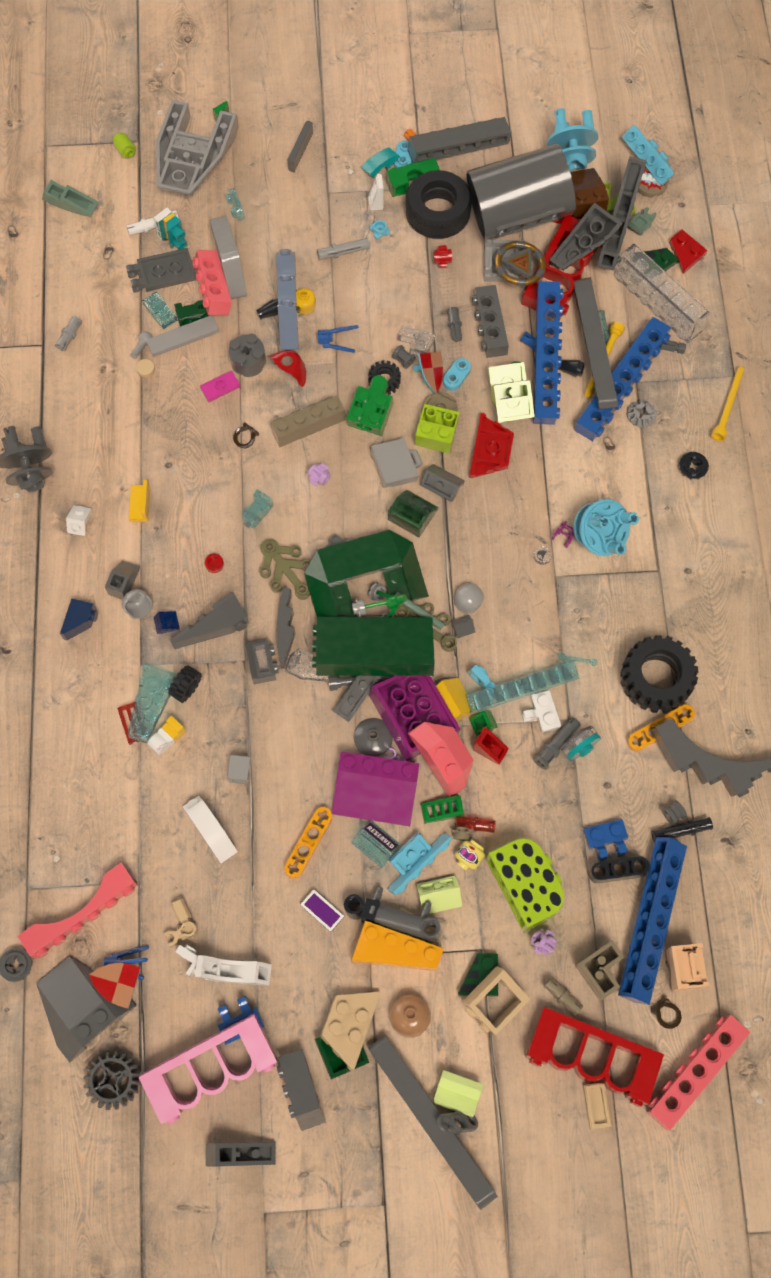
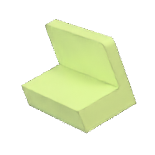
M456 875L416 884L421 908L423 909L427 901L432 903L430 914L462 907L460 887Z
M443 1070L433 1102L473 1117L484 1084Z

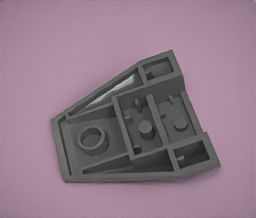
M70 956L36 983L56 1045L69 1063L87 1049L86 1045L115 1020H121L136 1007L132 1000L129 1009L107 1001L93 986L89 976L93 970Z

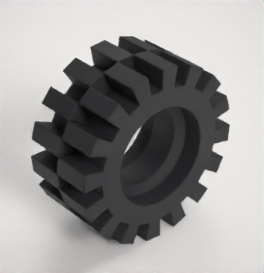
M381 360V364L376 362L375 366L372 365L371 370L369 369V386L374 376L388 374L391 376V380L387 382L388 388L386 393L388 395H391V391L395 393L396 388L399 389L401 383L399 367H396L395 363L391 365V361L388 360L387 363H384V360Z
M189 665L184 666L180 673L176 674V678L174 677L173 683L170 684L168 694L181 703L186 702L191 697V694L195 692L202 678V674Z

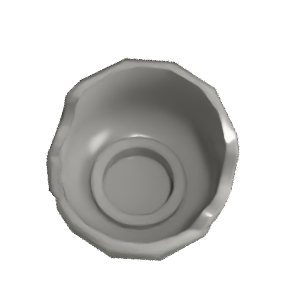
M465 583L457 589L454 596V605L463 613H474L482 605L484 594L477 585Z
M132 589L122 598V608L132 619L142 618L148 615L152 609L153 602L151 598L141 589Z

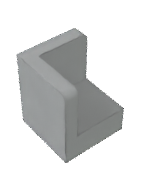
M230 755L227 777L229 783L249 785L250 757Z

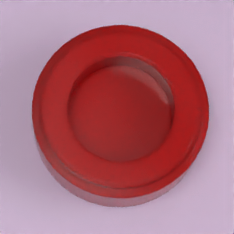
M219 554L208 555L205 559L206 569L210 573L220 572L224 567L223 558Z

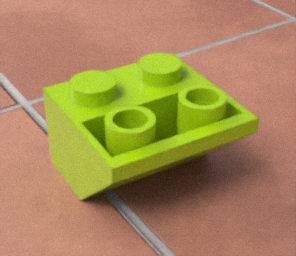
M424 404L415 435V445L450 454L460 412Z

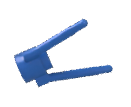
M359 326L318 330V343L323 344V348L354 353V349L333 345L330 342H333V333L357 329Z
M146 945L121 953H114L112 956L105 957L104 966L113 963L133 964L147 962L148 958L123 960L120 957L147 950L149 946ZM139 975L138 979L143 980L144 976Z

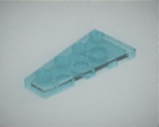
M143 663L142 677L139 680V690L135 699V709L132 713L128 736L131 739L147 744L170 698L168 694L170 684L173 683V679L177 675L176 673Z

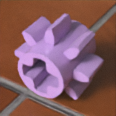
M323 463L320 465L314 464L308 471V476H310L309 482L316 487L318 484L325 485L331 476L328 470L329 467Z
M542 928L540 931L535 932L531 938V944L535 946L533 951L545 956L553 952L557 942L553 938L554 933L548 929L545 931Z

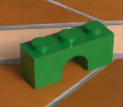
M436 158L425 159L421 162L386 170V181L392 197L407 194L409 182L415 180L418 176L429 171L440 170Z

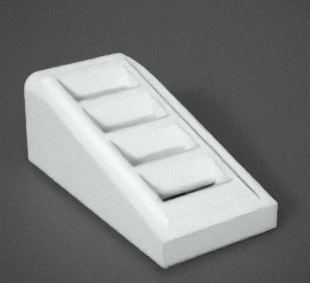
M377 174L368 196L371 211L383 210L384 188L381 174Z

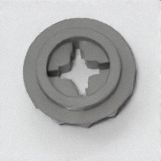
M641 399L638 402H633L627 412L629 421L637 427L652 425L657 414L654 405L649 404L648 401L643 402ZM645 409V414L639 418L640 412Z

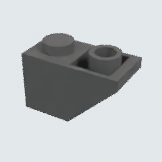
M121 561L111 571L106 582L105 589L108 595L122 599L132 589L140 566Z

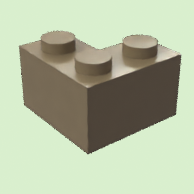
M613 940L576 965V968L599 1001L620 988L608 969L625 957Z

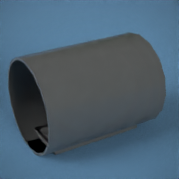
M558 143L466 171L467 184L472 195L473 211L484 240L496 239L556 221L575 213L576 202L573 182L566 157Z

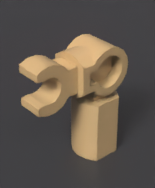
M179 899L171 904L179 923H182V926L178 927L177 931H167L164 934L165 937L174 936L173 942L168 944L170 947L176 946L179 940L192 938L198 933V926L191 922L190 919L192 917L184 899Z

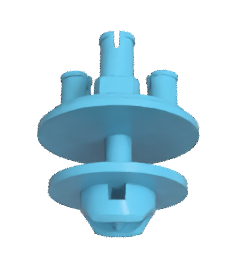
M557 109L554 111L556 119L555 132L548 138L547 146L557 143L560 145L570 172L577 168L585 170L587 164L596 158V150L590 146L595 144L599 138L598 132L594 129L592 110L582 112L583 125L569 126V123L566 122L565 109Z
M610 499L598 500L583 506L578 511L573 525L574 535L583 547L595 555H622L626 552L625 543L630 533V524H637L639 516H636L637 513L627 512L617 501Z

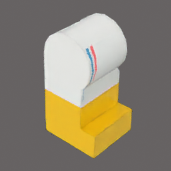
M170 716L158 732L149 739L147 744L158 755H161L180 739L186 731L174 717Z

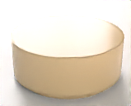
M142 359L136 365L139 376L143 378L151 377L155 372L154 364L149 359Z

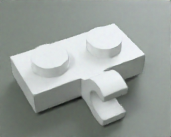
M550 690L531 695L530 699L534 710L523 711L522 717L524 722L537 719L541 733L560 729L561 723Z

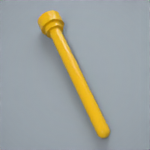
M613 322L609 329L610 337L606 344L608 357L616 339L622 336L625 330V326L619 322ZM591 377L584 392L585 397H590L595 388L593 377Z
M742 366L737 368L719 425L713 429L711 434L712 439L719 442L725 441L727 436L726 424L743 376L744 368Z

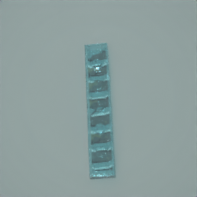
M570 660L467 694L466 698L470 713L475 714L577 680L579 676L575 661Z

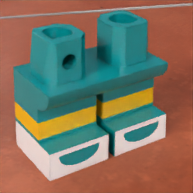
M165 208L154 217L157 236L161 240L167 238L171 249L173 247H176L178 250L184 249L188 245L184 239L186 233L182 229L181 221L168 208Z

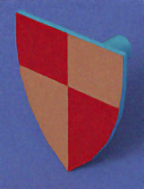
M441 352L419 353L420 364L414 365L413 370L415 372L422 371L424 383H427L429 388L437 394L443 378Z
M113 963L96 969L89 976L93 986L102 997L115 1005L129 1009L141 967L127 963Z

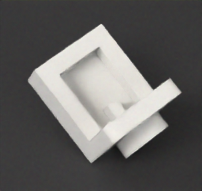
M73 505L66 517L68 533L85 536L86 524L92 515L91 508Z
M179 945L175 952L192 963L186 972V975L192 978L196 973L198 956L195 954L197 951L189 945H186L185 948Z

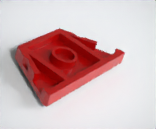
M485 413L480 414L469 478L502 471L509 467L514 433L507 428H503L497 421L493 422L487 418Z

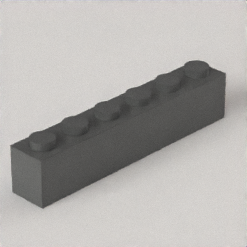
M505 117L494 118L410 136L408 150L413 163L421 162L425 159H441L509 144L512 132Z

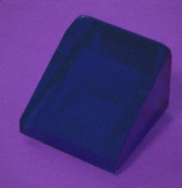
M176 611L158 612L154 616L157 634L180 629Z

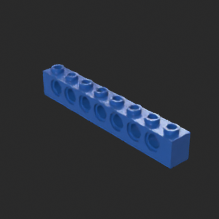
M539 281L537 287L534 375L535 417H533V424L555 425L556 419L560 418V408H557V401H560L561 391L557 390L558 384L561 383V373H558V367H561L562 359L561 356H558V350L562 348V339H559V333H562V322H559V316H562L563 305H560V300L563 299V289H560V282ZM547 300H551V301H553L554 303H553V304H548L546 301H547ZM546 317H552L553 321L546 320ZM545 334H551L553 337L547 338ZM549 350L553 354L547 355L544 351ZM549 367L552 369V372H546L544 368ZM548 384L552 389H545L543 385ZM543 402H550L551 406L546 407L543 405Z
M655 317L651 318L612 372L615 391L618 393L616 394L618 407L599 410L597 396H595L576 422L574 431L592 442L596 436L600 437L605 429L604 425L612 421L614 411L622 407L624 397H629L633 391L632 386L634 383L638 384L643 376L641 373L644 370L647 371L652 364L651 359L659 355L662 343L667 344L671 337L669 334L670 326ZM592 418H597L600 421H594Z
M656 837L618 996L634 1003L650 1005L687 849L686 845L673 838Z

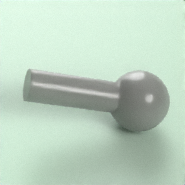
M145 331L139 335V343L130 354L133 359H136L143 348L148 345L146 340L153 337L151 333Z

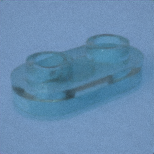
M235 188L229 189L228 194H225L228 205H232V208H230L232 216L237 218V221L243 220L245 217Z

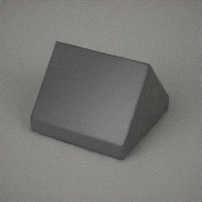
M469 615L451 621L457 639L475 633L473 619Z

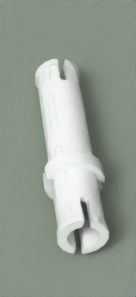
M176 210L172 211V213L179 219ZM154 217L146 220L143 218L140 222L126 225L129 236L141 232L147 233L148 230L156 228Z

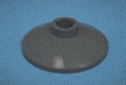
M371 718L364 720L355 730V745L364 755L380 756L386 753L392 745L393 737L384 721ZM376 733L377 737L371 738L370 734Z

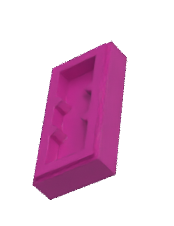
M232 370L200 385V389L208 403L240 388V383Z

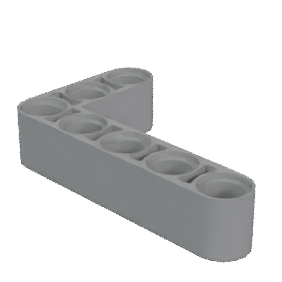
M227 216L210 219L230 298L245 297L247 292L240 258Z

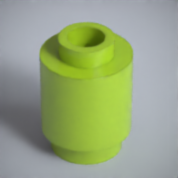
M119 132L113 137V145L123 158L134 156L136 146L127 134Z

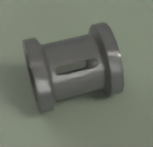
M403 345L398 346L392 354V358L400 361L405 369L409 368L416 358L415 355L408 353Z

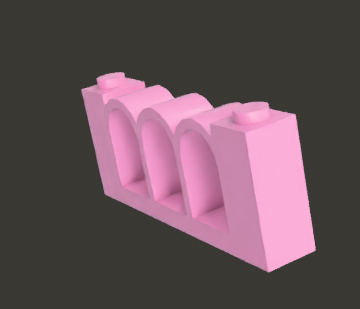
M254 1013L141 1073L139 1079L160 1123L167 1122L171 1124L180 1118L179 1115L183 1109L187 1110L198 1104L203 1093L207 1095L218 1094L226 1088L229 1078L239 1081L247 1079L253 1073L255 1067L257 1072L262 1070L264 1073L275 1067L277 1057ZM237 1034L240 1035L252 1061L250 1068L241 1073L230 1069L218 1044ZM211 1048L225 1075L223 1083L216 1087L204 1084L192 1061V1058ZM183 1063L186 1064L198 1090L197 1096L190 1101L178 1099L165 1075L166 1072Z

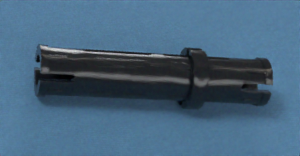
M710 817L696 821L691 819L687 823L652 830L651 836L654 843L656 837L674 839L685 835L694 836L698 832L712 830L713 823ZM698 825L700 826V827H696V828H692V829L685 830V828H690V827H694V826H698ZM677 830H679V832H675V833H671V834H667V835L664 834V833H668V832H672V831H677Z

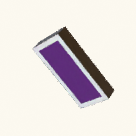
M315 890L300 904L301 907L330 932L344 918V915Z

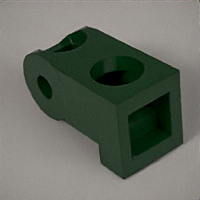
M203 300L186 306H182L181 303L174 304L180 327L210 316L207 313V309L203 307Z

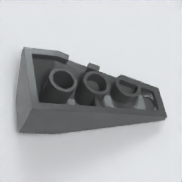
M594 203L553 254L550 261L564 271L609 240L622 225V222Z
M232 592L211 606L214 610L207 615H200L194 626H187L170 640L173 648L178 649L246 628L249 623L248 617L235 594Z

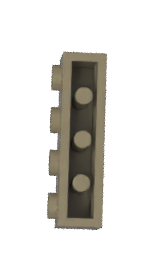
M338 395L328 397L320 403L311 404L303 410H296L286 417L275 419L271 422L272 433L280 448L345 421V409Z

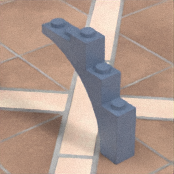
M290 249L279 250L280 252H276L281 350L299 349L295 252H291Z

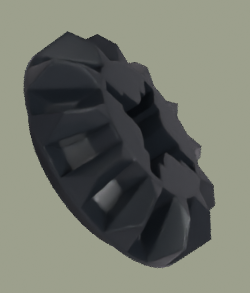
M698 452L686 453L679 462V470L682 471L683 476L689 477L690 480H698L704 477L709 469L708 460ZM691 461L695 466L697 465L696 471L690 468Z

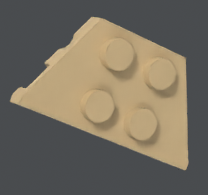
M380 992L336 995L333 999L320 1037L326 1044L332 1047V1051L346 1063L347 1068L351 1071L355 1069L381 994Z

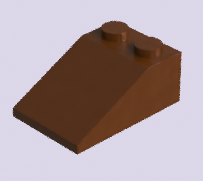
M595 168L570 172L576 202V210L572 217H583L594 203L607 211L609 197L605 184Z

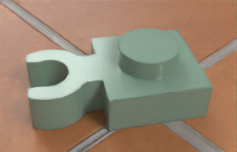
M648 207L644 209L643 214L638 212L628 224L630 228L640 235L651 226L657 214H648Z

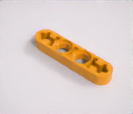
M682 705L634 732L627 741L628 748L634 752H639L657 742L656 738L649 736L648 729L663 724L665 719H674L679 728L687 725L695 717L694 708L690 705ZM683 710L690 713L688 718L687 716L682 717L680 720L677 718L681 716ZM644 735L645 739L640 742V746L632 744L634 738L639 740Z
M320 807L315 811L287 860L284 869L289 878L297 879L302 875L332 821V813L328 808ZM324 812H326L328 819H323V821L321 822V826L324 828L321 829L318 825H315L313 823L316 822L318 824V822L320 821V817L318 816L319 813L323 814ZM311 829H317L319 836L316 839H310L308 832ZM302 846L309 848V854L306 857H301L298 854V849ZM294 857H296L300 861H304L303 864H301V862L298 863V873L293 872V874H290L291 871L289 869V866L293 867L297 862L295 859H293Z

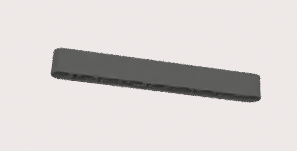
M591 277L575 280L574 290L599 410L618 407Z
M385 1035L368 1047L369 1051L473 1201L482 1210L498 1197L456 1135L452 1132L447 1131L443 1133L439 1130L436 1119L441 1114ZM442 1121L444 1127L448 1128L447 1124Z

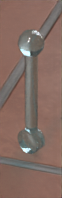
M564 653L558 654L559 661L571 660L589 663L592 666L598 664L596 659L588 660L565 656Z

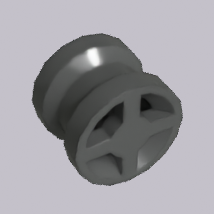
M677 800L673 801L671 806L662 808L664 817L671 825H675L679 819L687 817L684 807Z

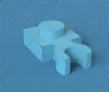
M473 666L467 674L479 686L487 690L489 695L494 694L491 688L497 686L489 680L487 671L481 666Z

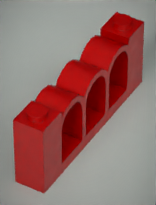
M572 216L564 217L544 255L546 261L545 273L539 280L542 281L543 278H546L553 282H560V285L567 288L568 291L563 293V299L560 300V305H563L562 316H566L570 306L567 304L572 298L574 281L582 278L584 267L591 262L593 253L598 249L597 247L571 265L578 271L574 274H568L550 266L552 263L550 258L561 246L563 240L565 241L580 222L579 219ZM539 281L527 286L521 304L535 311L537 308V287ZM547 300V301H546L548 304H553V303H554V302L551 301V300Z
M543 1007L525 1058L530 1059L529 1063L541 1067L542 1064L546 1065L549 1063L551 1067L559 1071H567L574 1067L575 1073L580 1079L586 1082H596L602 1079L608 1090L618 1094L626 1092L625 1098L630 1099L629 1103L642 1107V1105L650 1103L664 1054ZM560 1026L582 1034L575 1058L568 1065L558 1063L552 1053ZM588 1037L610 1045L602 1071L598 1076L586 1074L581 1067V1057ZM616 1048L638 1056L630 1082L624 1088L614 1085L609 1077V1069Z

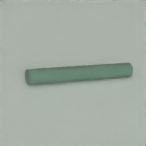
M408 598L407 601L402 603L420 617H433V626L439 630L445 625Z

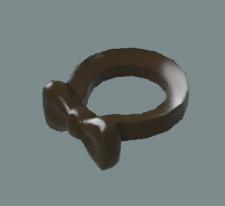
M244 422L243 427L238 428L233 435L234 443L240 448H249L253 445L255 437L259 436V432ZM250 430V442L240 444L238 442V435L243 431Z
M665 998L652 1010V1014H656L657 1021L663 1028L673 1029L681 1022V1011L677 1006L669 1003L670 1000L668 998ZM662 1007L675 1010L677 1014L675 1023L668 1025L663 1022L660 1011Z

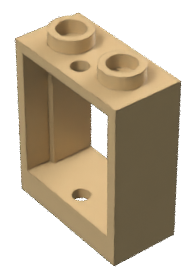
M496 966L462 1002L467 1007L465 1009L467 1014L474 1019L476 1017L480 1021L478 1026L486 1034L490 1032L496 1036L531 999L504 969ZM500 981L516 1000L491 1023L476 1005Z

